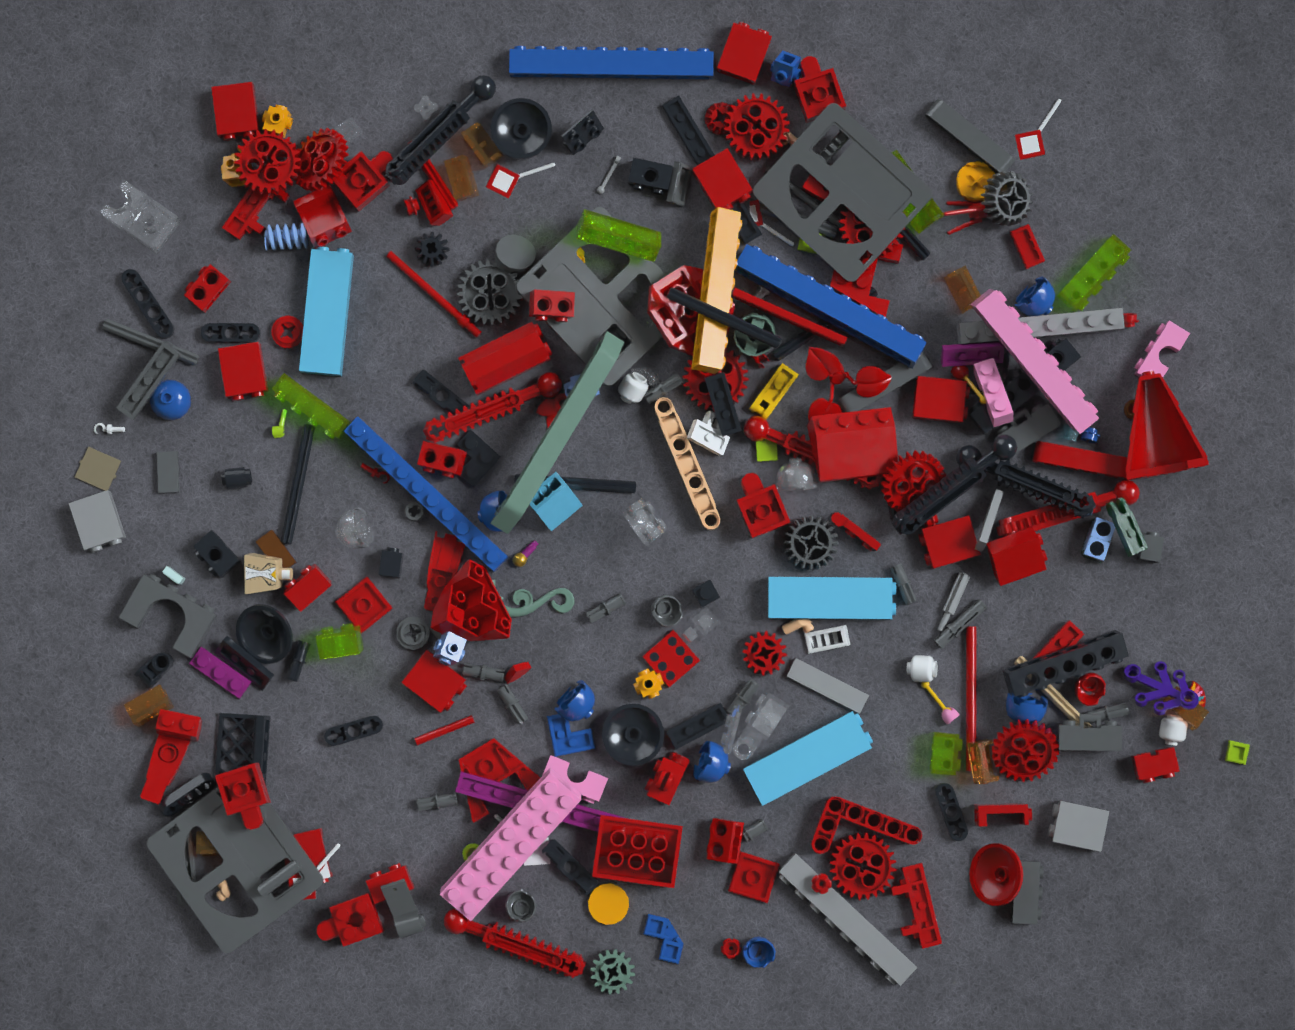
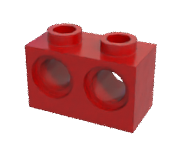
M211 264L208 267L204 266L199 271L198 279L188 284L184 294L186 298L205 313L231 283L226 276ZM217 275V282L209 284V276ZM203 290L205 293L203 299L196 300L195 293Z
M532 290L530 292L529 317H535L537 321H547V318H555V322H568V319L574 317L575 292ZM538 301H543L546 304L545 311H541L538 308ZM559 302L566 305L565 312H561L558 309Z
M423 441L417 465L423 467L422 471L434 474L435 470L442 472V476L454 478V475L461 476L467 452ZM435 453L436 458L434 462L429 463V456ZM454 458V465L448 468V460Z
M713 818L710 825L709 844L707 845V859L738 864L744 822Z

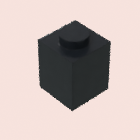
M387 547V551L382 550L379 568L380 576L401 578L404 554L399 553L398 548Z
M711 580L692 589L702 608L720 598Z

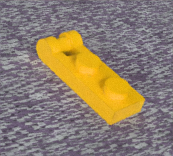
M782 363L749 410L753 413H758L767 420L799 374ZM763 400L769 404L767 409L760 406Z

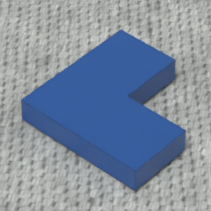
M559 714L547 716L555 757L595 749L591 728L571 732L569 720L564 719Z

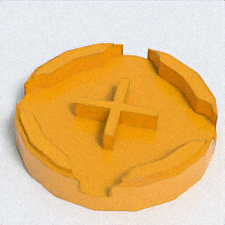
M978 161L969 162L959 170L956 177V188L959 194L966 200L982 202L984 197L981 194L985 193L983 186L988 185L987 180L992 178V175L995 173L985 163Z
M612 883L601 884L590 894L588 900L589 912L599 923L605 925L615 924L621 921L627 914L629 908L628 896L618 885Z

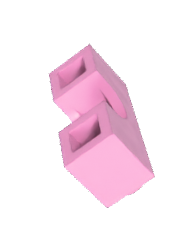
M1171 321L1166 322V324L1161 323L1156 331L1158 337L1155 342L1151 340L1145 349L1148 352L1144 359L1140 358L1134 367L1137 369L1135 375L1141 377L1143 372L1154 371L1155 374L1160 373L1164 377L1169 368L1160 362V350L1169 348L1177 353L1190 333Z
M994 358L975 363L974 375L980 391H983L993 427L1013 422L1014 412Z
M550 755L543 775L551 767L583 795V800L593 804L595 800L599 802L608 780L607 777L589 771L584 781L579 783L573 782L567 775L570 762Z

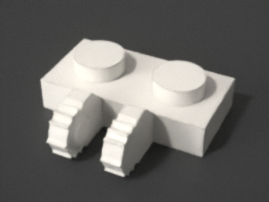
M709 410L705 414L703 421L693 420L687 439L718 456H723L730 437L727 435L722 437L717 418L711 427L715 413Z

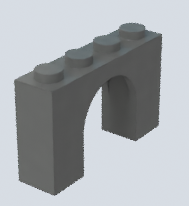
M152 573L149 576L143 574L119 618L140 628L153 605L162 600L175 601L184 611L185 625L173 648L193 658L217 617L213 613L215 609L205 603L203 606L195 603L196 598L187 593L185 596L177 593L179 589L169 583L167 586L161 584V578Z

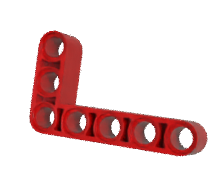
M831 796L825 802L811 839V848L816 853H826L830 848L841 818L912 845L921 841L922 832L914 825L841 797ZM836 799L840 802V808L837 811H832L829 804L832 800ZM852 807H857L860 811L859 816L854 819L850 818L849 810ZM873 814L879 817V822L875 826H871L868 823L869 816ZM825 819H831L833 822L832 829L828 831L822 828V822ZM890 822L898 824L897 832L889 833L887 827ZM911 829H915L918 834L917 838L913 841L907 838V832ZM819 838L826 841V846L822 850L815 848V841Z

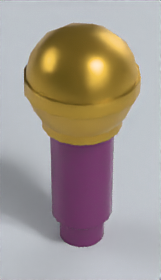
M535 540L522 552L514 555L513 563L515 566L522 567L526 564L527 558L537 548L538 543Z

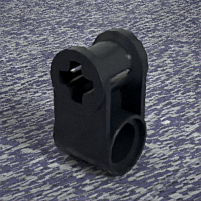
M158 653L139 668L134 675L136 677L139 676L149 690L171 669L174 663L173 657L169 653ZM161 656L167 659V665L164 668L158 662Z

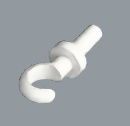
M97 423L94 426L95 434H98L96 427L99 425L103 427V432H107V434L125 432V427H113L112 424H108L106 427L103 423Z

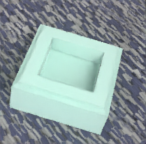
M166 566L162 571L164 575L179 585H182L185 581L183 576L169 566Z

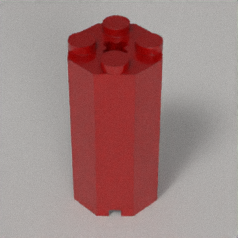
M530 322L458 358L473 389H476L474 391L477 396L550 361L549 356L552 355L548 343H543L541 340L543 334L538 323L533 325Z

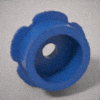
M1088 427L1081 433V440L1086 441V439H1089V443H1097L1098 438H1100V435L1097 434L1098 430Z

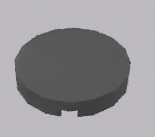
M507 235L497 243L495 258L503 269L509 272L519 271L518 273L530 269L533 265L536 252L534 246L526 238L519 235Z

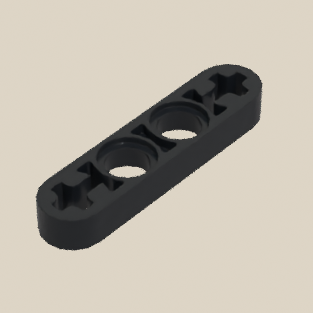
M133 269L124 271L121 276L122 283L156 334L163 339L170 338L174 334V325L140 274ZM127 275H136L134 281L137 285L142 283V286L135 288L131 282L127 283ZM141 290H145L148 293V298L145 301H139L137 298V294ZM152 307L159 309V315L156 318H151L148 315V311ZM163 316L165 317V319L161 320L163 324L170 326L168 334L160 333L162 327L159 323L154 325V322L159 321Z

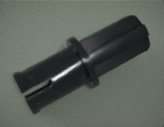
M298 640L294 656L290 658L292 661L286 676L288 680L298 681L303 664H306L305 659L311 646L310 643Z

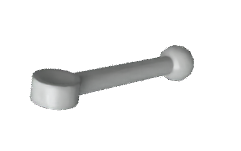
M616 157L603 183L597 188L598 194L604 193V187L621 157Z

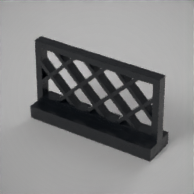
M219 713L215 775L225 773L221 767V762L226 757L234 765L229 771L240 768L239 765L248 759L251 764L259 763L266 785L271 716ZM224 717L232 718L237 725L228 731L224 726ZM247 719H255L254 728L248 732L242 724ZM238 727L246 734L239 742L232 736V733ZM229 736L235 746L227 752L223 748V741ZM247 738L253 743V749L248 753L241 746ZM236 748H239L245 756L236 763L230 754ZM215 778L214 790L218 787L216 778Z

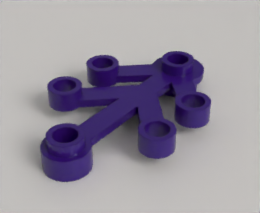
M1159 661L1154 666V671L1159 675L1161 682L1141 674V669L1138 665L1130 664L1125 667L1124 677L1127 681L1131 683L1139 682L1156 690L1136 694L1135 703L1137 706L1144 707L1148 701L1167 696L1175 699L1166 702L1157 701L1154 704L1155 714L1164 715L1166 710L1176 707L1191 710L1198 705L1199 697L1193 690L1188 688L1184 671L1176 670L1173 673V681L1180 688V691L1172 687L1165 662ZM1162 666L1164 669L1158 670L1157 668ZM1177 675H1181L1182 678L1179 679V678H1176V676H1177ZM1160 706V707H1163V709H1162V710H1158L1157 707Z

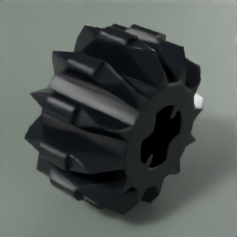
M434 232L430 233V238L424 233V241L417 239V243L421 245L415 247V251L421 252L417 255V258L422 259L424 257L422 261L424 265L429 260L431 267L435 265L434 260H437L438 264L441 265L440 257L443 259L448 258L443 252L450 251L449 247H443L448 243L447 239L441 241L442 234L440 233L436 238ZM432 244H434L437 251L435 253L432 251V254H430L428 246L431 245L432 247Z

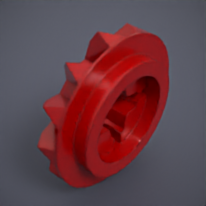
M723 102L714 103L707 109L705 123L711 132L718 135L727 134L724 132V128L728 127V125L725 124L724 126L721 121H715V119L718 118V112L721 115H726V112L733 113L730 104Z
M293 316L280 317L272 326L273 340L284 348L298 346L302 341L303 324ZM283 325L288 329L295 327L291 332L293 339L288 335L283 336L285 333Z

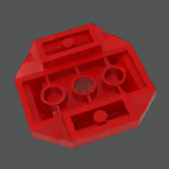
M683 265L649 287L647 313L670 348L693 356L698 312L669 300L667 294L670 288H675L700 300L704 270ZM734 302L732 303V307L729 310V314L731 315L733 314L735 309ZM684 308L689 310L690 316L685 313Z

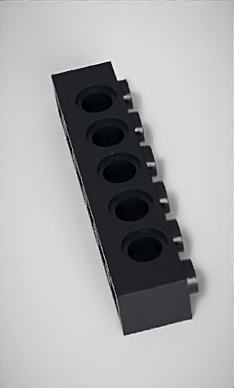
M1067 338L1063 341L1058 339L1050 345L1052 350L1048 353L1050 355H1058L1060 358V364L1057 365L1059 370H1066L1081 358ZM1022 368L1018 371L1020 374L1015 379L1010 377L1003 383L1005 391L1013 397L1010 403L1013 411L1040 391ZM1020 380L1028 382L1029 387L1027 390L1019 388L1018 383ZM979 402L970 409L972 413L969 417L984 435L993 428V425L986 411L987 404L982 405Z
M1113 630L1003 669L1002 671L1008 692L1020 698L1027 696L1030 691L1044 690L1047 688V685L1052 683H1064L1067 681L1066 678L1083 676L1086 671L1103 669L1104 665L1109 663H1120L1129 654L1123 633ZM1107 647L1106 654L1101 656V650ZM1088 654L1087 661L1082 663V657ZM1069 660L1068 668L1063 669V664ZM1050 667L1049 675L1044 676L1045 669ZM1031 674V680L1025 683L1026 676Z

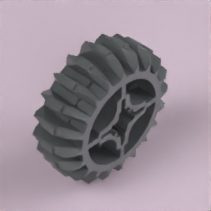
M1001 171L999 174L992 175V178L987 180L988 185L983 186L985 193L981 194L984 197V201L981 204L985 205L983 212L988 213L987 218L992 219V223L999 224L1000 226H1013L1021 223L1022 219L1027 218L1026 212L1031 211L1028 206L1033 203L1030 200L1033 194L1029 193L1028 190L1031 186L1026 185L1027 179L1022 178L1021 174L1013 171Z
M810 515L809 522H806V518L803 516L801 517L802 524L797 520L794 521L796 528L789 525L788 529L792 531V534H784L785 537L790 538L789 541H783L784 545L790 546V548L784 549V552L788 553L791 551L792 554L788 557V560H791L793 557L797 559L793 563L794 566L800 561L802 563L800 569L802 570L806 564L809 565V571H812L813 564L819 570L821 569L820 562L827 566L828 563L825 559L828 558L831 561L834 559L830 552L837 553V550L832 548V545H839V542L832 541V538H836L838 535L837 533L830 534L834 527L831 526L827 529L825 527L828 524L827 520L820 524L821 517L818 516L816 522H813V515ZM813 526L809 536L796 535L800 529ZM819 529L825 533L828 545L819 542L817 538ZM813 533H815L813 537L815 539L814 542L820 546H812L807 553L808 544H805V541L802 540H810ZM794 541L804 546L803 558L796 552ZM813 550L826 551L822 557L816 560H809Z

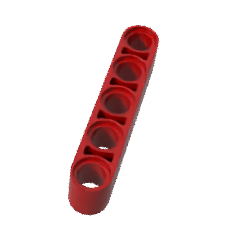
M1036 441L1032 462H1043L1045 465L1056 467L1057 465L1064 466V468L1072 470L1080 469L1088 473L1105 474V476L1122 477L1127 480L1125 472L1127 457Z

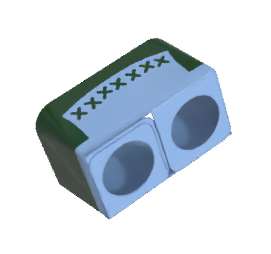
M1098 517L1091 520L1081 549V555L1084 558L1099 563L1104 561L1115 530L1113 522ZM1101 522L1108 523L1111 527L1109 535L1100 536L1096 531L1097 525ZM1095 541L1101 542L1104 545V552L1100 556H1095L1090 552V545Z

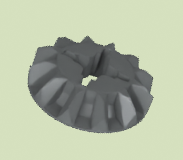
M408 617L398 625L397 639L407 649H419L429 639V628L422 619ZM410 625H412L414 630H422V632L416 635V642L412 636H404L410 632Z

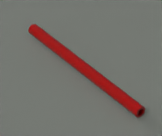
M966 627V771H976V627Z

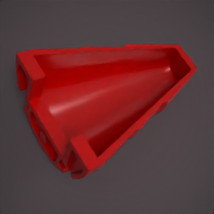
M1154 371L1143 372L1142 376L1138 378L1132 410L1134 416L1129 438L1130 445L1125 469L1127 480L1176 473L1209 465L1205 451L1194 435L1191 425L1178 407L1177 399L1160 373L1155 374Z

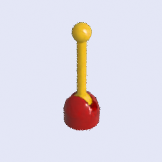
M966 365L954 366L951 369L952 375L958 380L964 379L967 381L968 385L980 398V403L986 404L985 397L967 377L969 374L968 367Z

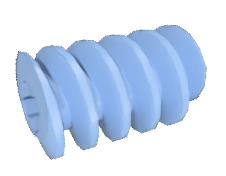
M292 223L291 229H288L287 224H284L283 230H280L278 224H276L275 230H272L270 224H268L265 230L266 251L270 245L272 250H276L278 244L281 250L285 249L286 244L289 249H293L294 243L297 249H301L302 243L306 249L308 248V235L303 223H300L299 229L296 228L295 223Z

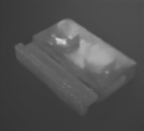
M735 704L732 715H727L725 726L728 727L727 733L723 732L721 739L725 754L731 755L742 714V705Z

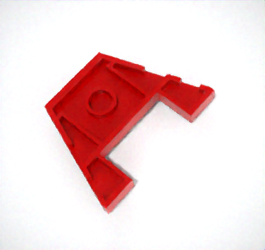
M893 244L892 252L885 249L886 255L883 256L881 253L854 282L847 281L834 269L830 287L834 292L840 295L844 294L850 297L852 301L865 305L876 315L881 314L886 317L890 300L869 296L877 261L882 260L899 264L903 244L898 246ZM866 252L859 259L863 265L869 259L866 256Z
M495 738L459 759L462 772L498 782L516 773L526 790L532 788L540 779L535 772ZM467 795L473 823L490 813L482 799Z

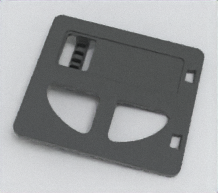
M836 103L829 104L753 189L757 199L849 282L856 281L932 198V190ZM832 126H837L839 128L837 135L819 154H816L812 150L813 147ZM851 139L852 144L833 165H828L829 160ZM795 165L804 167L829 190L827 198L806 219L801 218L796 211L790 194V175ZM911 203L916 208L906 217L903 211ZM843 204L872 230L873 236L861 243L845 244L824 238L819 234L818 230L839 205ZM866 251H869L873 255L863 265L859 259Z
M603 207L593 209L516 283L517 292L529 305L530 292L534 289L575 292L574 317L568 319V322H555V318H547L545 322L585 365H587L595 350L592 344L612 324L618 327L612 333L620 340L626 337L630 340V345L619 354L615 364L602 383L606 386L613 385L662 337L653 321L649 328H644L617 299V295L639 274H643L646 277L650 286L666 275ZM587 223L590 230L582 236L578 231ZM586 245L607 246L623 253L628 257L629 262L625 268L605 285L577 256V249ZM542 266L546 272L538 279L533 274ZM538 301V308L541 311H545L546 304L543 301ZM559 302L558 309L561 312H565L566 305ZM684 308L685 313H687L689 310Z
M217 787L152 835L147 841V847L221 951L231 953L323 885L324 878L270 803L260 806L263 824L257 829L250 830L243 825L240 813L227 816L223 800L218 795L220 793L219 787ZM177 824L180 831L170 837L167 831ZM195 826L203 830L223 858V863L198 882H193L190 879L185 861L186 841L189 833ZM288 858L290 860L289 864L266 881H262L261 876L283 859ZM299 873L301 876L300 881L280 896L275 898L271 892L293 875ZM234 875L258 907V913L251 917L231 916L211 906L206 901L205 896L228 877Z

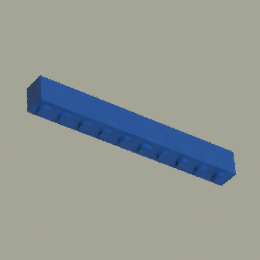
M515 46L514 49H510L509 75L510 77L713 79L714 51H709L707 48H699L697 51H689L688 48H678L677 51H669L668 48H657L656 51H648V48L644 47L636 48V51L628 50L626 47H618L616 50H608L606 47H596L595 50H587V47H575V50H567V47L563 46L555 47L554 50L547 49L544 46H536L534 49H526L525 46Z
M747 244L737 260V267L734 272L912 369L926 346L927 342L920 335L907 332L903 326L889 322L881 314H874L865 305H858L852 302L850 297L834 292L830 286L819 284L812 276L803 275L791 265L786 266L781 263L777 257L764 254L757 246Z
M358 416L344 430L350 438L490 569L495 572L509 558Z

